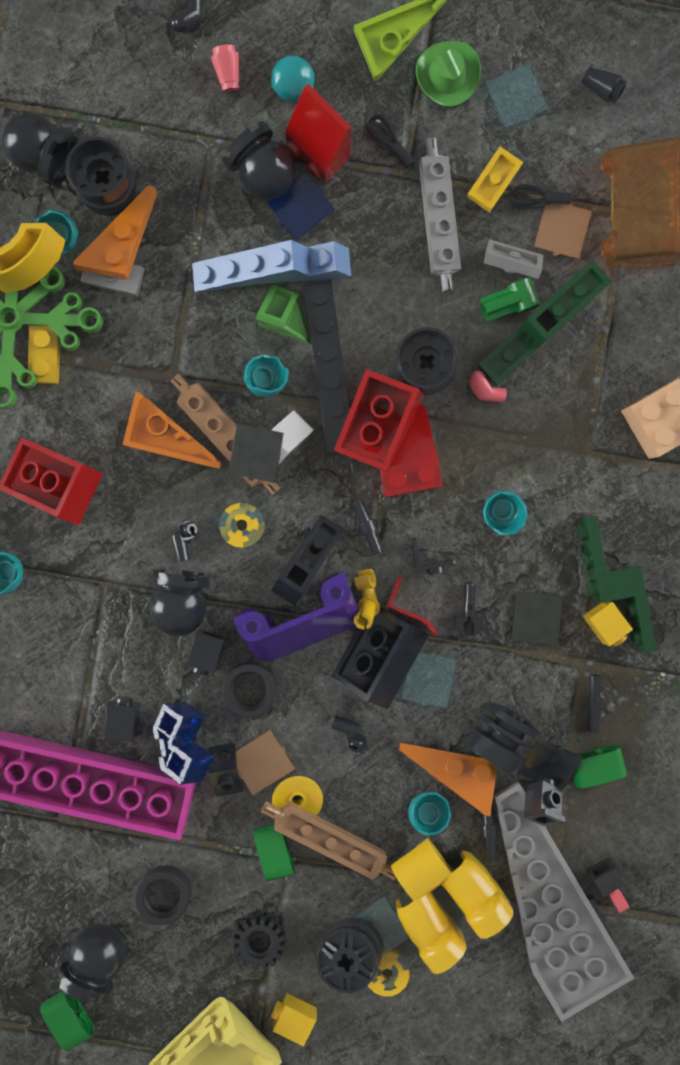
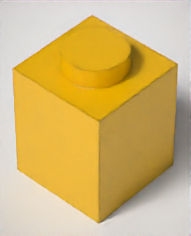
M611 601L600 603L583 616L602 644L607 646H617L623 643L628 638L627 634L633 630Z
M286 993L283 1001H277L272 1011L271 1018L274 1019L273 1032L304 1047L316 1023L317 1008Z

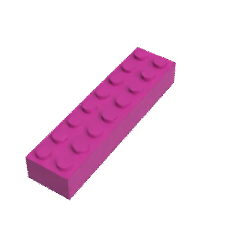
M0 730L1 800L181 840L186 829L198 775Z

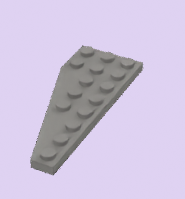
M516 781L494 794V800L530 968L562 1022L635 978L546 827L524 818L526 793L520 783Z

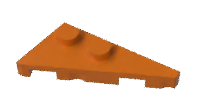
M135 392L123 441L124 446L221 470L222 462L144 395Z

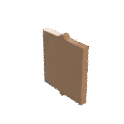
M572 203L570 205H545L533 248L553 253L554 257L560 255L578 260L592 211L572 206Z
M271 729L236 750L237 769L240 778L243 779L252 795H255L295 770V767L285 753V746L280 745Z

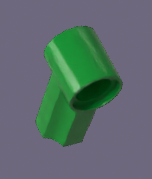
M531 278L519 280L509 285L507 289L485 296L479 300L483 317L487 323L513 313L522 314L541 305Z

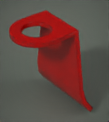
M399 576L387 607L424 622L432 631L434 638L437 637V629L430 620L393 605L403 579L402 576Z

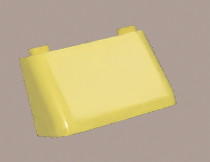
M218 997L180 1032L149 1065H280L282 1060L276 1047L232 1002L224 997Z

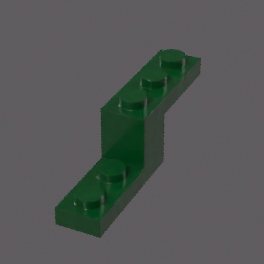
M591 260L477 366L497 386L612 281Z
M597 516L579 518L580 524L577 525V534L579 540L584 543L585 552L582 553V562L584 568L589 571L590 580L587 581V589L590 597H593L594 601L601 603L628 598V602L625 603V610L628 618L632 620L633 630L630 631V637L633 646L644 653L657 651L641 566L631 565L607 570Z

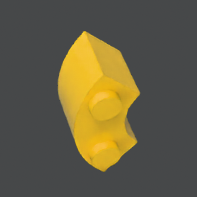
M21 223L14 238L0 248V290L4 293L24 290L41 280L53 268L55 263L59 261L66 240L47 223Z

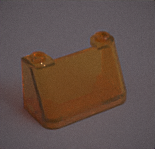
M680 137L610 147L603 154L601 160L602 172H606V176L611 178L612 231L607 239L603 240L601 249L602 256L606 257V266L674 265L680 260Z

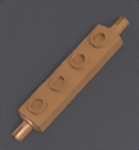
M177 374L170 381L181 392L176 403L230 462L237 425L200 383L189 386L180 374ZM243 476L251 487L262 483L272 496L281 489L276 482L272 483L258 479L250 481L248 477Z
M289 801L281 809L269 802H265L261 813L275 819V831L372 880L380 873L392 880L396 879L391 865L386 863L387 854L385 850Z

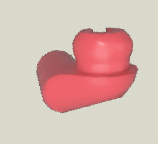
M474 371L471 374L469 385L478 399L505 403L507 394L505 388L491 387L485 373L482 371Z

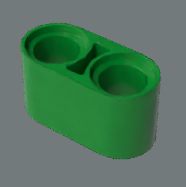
M610 745L579 753L582 756V761L572 775L576 788H589L626 777L627 771L620 746Z
M274 824L253 829L254 840L266 881L269 882L295 875L287 837L275 831Z
M61 991L41 1003L42 1017L62 1050L69 1051L94 1035L93 1024L79 1000Z

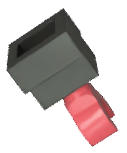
M609 858L587 869L589 876L602 896L609 895L619 913L630 908L619 888L625 886L621 879L622 877Z

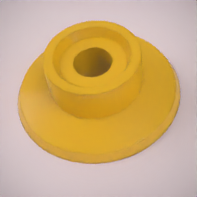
M294 776L285 779L276 787L272 796V805L281 809L289 801L318 815L323 804V794L318 784L312 779L304 776ZM296 795L302 796L298 800L292 799Z

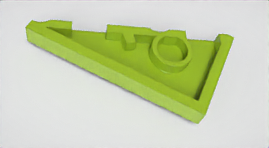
M415 0L354 25V33L374 81L378 80L447 0Z

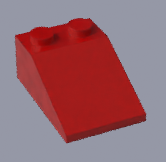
M308 83L302 90L285 130L287 143L285 146L295 158L300 156L307 163L306 168L316 179L320 177L326 183L350 159L351 126Z
M366 369L334 451L388 472L414 422L424 397L423 392L418 388Z
M425 404L420 405L414 422L388 472L379 469L384 498L443 486Z
M21 437L1 479L0 490L53 516L79 525L103 474Z

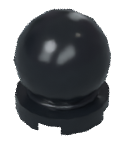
M31 112L15 115L7 123L2 134L3 149L7 158L22 171L32 174L38 173L41 181L53 187L60 185L67 178V175L63 173L66 169L67 157L73 147L79 143V139L73 136L74 132L65 127L56 129L55 125L48 119Z
M260 121L257 124L258 129L252 132L247 128L229 145L227 150L231 154L228 158L227 156L223 157L222 161L230 171L239 170L240 179L244 187L254 197L263 200L277 199L285 194L293 184L296 172L295 163L286 147L280 142L270 141L273 131L265 121Z
M153 569L151 581L157 583L160 587L151 596L149 603L150 619L159 631L170 636H186L194 632L203 622L207 611L206 599L200 590L209 587L210 575L179 569L177 575L166 573V569Z
M93 924L82 929L70 944L68 952L69 961H65L60 965L55 978H60L61 980L58 985L59 988L69 996L80 1001L83 1000L84 996L96 998L95 1004L106 1002L114 987L111 979L115 978L125 962L127 949L123 936L114 927L104 924Z

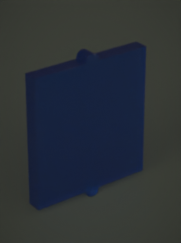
M304 173L295 180L285 194L267 202L268 206L279 218V224L284 225L296 241L335 211V208L324 196L323 188H318L307 173Z

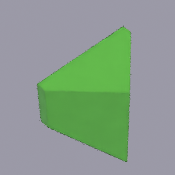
M272 285L257 313L256 320L258 326L312 345L298 300L299 293Z

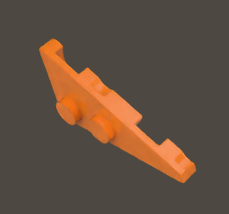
M148 185L74 260L73 265L76 270L128 280L157 196L154 186Z
M404 743L399 744V750L411 761L425 769L436 780L479 810L484 816L491 815L497 771L495 765L484 758Z

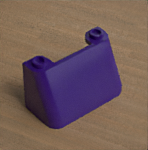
M342 570L330 575V579L323 584L321 597L325 607L276 627L271 615L263 616L259 612L253 611L252 607L239 612L233 620L239 634L256 657L268 662L356 626L354 624V617L359 608Z

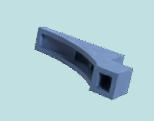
M289 240L192 263L194 289L198 293L256 284L295 281L327 282L351 277L349 248L335 241L307 247Z

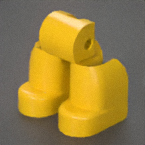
M426 838L408 854L392 863L391 868L404 890L413 900L412 903L403 908L400 899L396 900L398 918L405 932L418 948L420 957L433 974H440L450 969L461 959L466 951V943L457 923L433 895L432 891L440 885L446 889L465 914L468 924L480 939L492 937L500 932L512 919L513 909L504 891L477 857L470 852L462 851L460 855L463 863L453 871L452 867L444 860L430 839Z

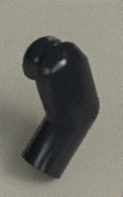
M183 522L172 535L171 540L176 562L190 559L187 545L198 533V527L194 522Z
M335 715L331 729L344 732L349 742V749L355 753L361 752L366 745V736L361 725L356 721Z

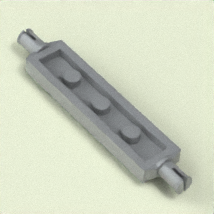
M430 137L425 139L427 155L421 157L418 161L431 274L441 277L442 293H449L454 291L452 275L461 270L449 156L438 154L437 138L433 137L432 139Z

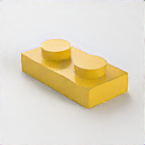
M499 147L469 191L467 198L490 213L523 162L502 147Z
M29 325L28 370L36 375L37 384H59L60 338L49 326ZM28 375L27 382H30L32 377Z

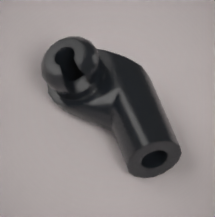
M188 0L187 9L172 18L171 25L176 32H188L200 24L202 0Z

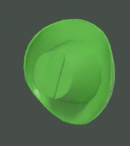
M445 41L434 44L427 48L417 60V81L422 91L436 103L443 106L459 105L468 100L478 86L481 76L479 57L475 50L464 42Z

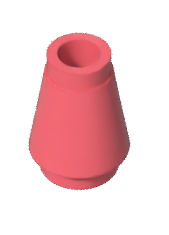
M227 44L213 48L211 60L222 86V91L228 93L239 90V53L235 51V46Z

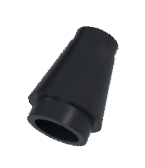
M590 66L582 79V84L586 85L606 103L610 101L616 104L626 87L627 81L622 79V75Z

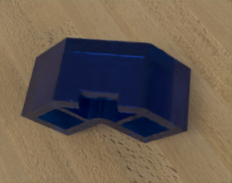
M186 702L163 703L152 728L154 739L159 740L162 757L158 758L160 768L180 785L201 782L214 757L194 742L205 716Z

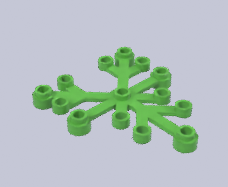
M53 267L40 280V284L19 303L18 291L6 293L5 304L0 300V336L3 334L0 355V409H9L17 401V395L12 389L13 373L17 376L18 383L26 389H31L37 384L36 375L32 371L25 369L14 357L15 334L23 325L49 326L61 339V344L69 351H74L79 347L80 339L74 332L68 331L66 327H81L85 332L95 333L103 325L102 316L96 309L91 307L82 309L78 315L68 314L70 311H79L83 304L79 295L74 292L67 293L63 301L48 314L27 313L47 294L58 292L64 287L65 278L56 267ZM53 278H57L58 283L51 286L50 281ZM76 298L77 303L74 306H69V300ZM14 315L15 320L12 323H7V318ZM89 319H96L95 325H87ZM68 338H75V342L72 345H66ZM26 375H31V381L26 384L23 383V378ZM9 394V401L2 403V396Z

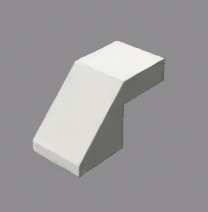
M294 410L272 429L273 431L284 433L279 464L292 451H295L314 431Z

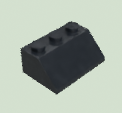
M380 607V611L374 616L369 629L366 626L365 629H357L332 677L367 702L389 709L429 634Z

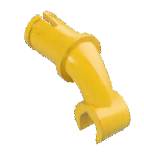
M372 569L357 571L359 577H354L357 589L362 590V598L358 602L359 610L354 617V624L360 629H365V626L369 629L374 616L380 611V603L377 600L375 591L376 577Z

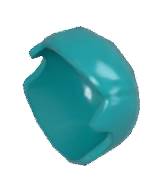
M286 56L277 62L271 72V88L275 90L282 100L298 102L303 88L308 83L314 87L315 75L308 62L303 58Z
M48 210L36 219V223H47L66 240L61 255L70 252L75 247L79 233L75 221L69 214L59 210Z
M268 355L256 356L245 366L244 382L254 395L264 398L277 395L286 386L289 370L283 366L278 357H270Z
M508 490L493 493L486 499L483 508V515L487 526L503 536L516 534L524 527L528 517L524 501L520 496Z
M2 551L0 552V595L12 593L20 586L23 579V565L16 555Z
M434 791L419 793L412 799L408 808V818L411 825L423 835L431 836L441 833L448 826L451 818L448 800Z

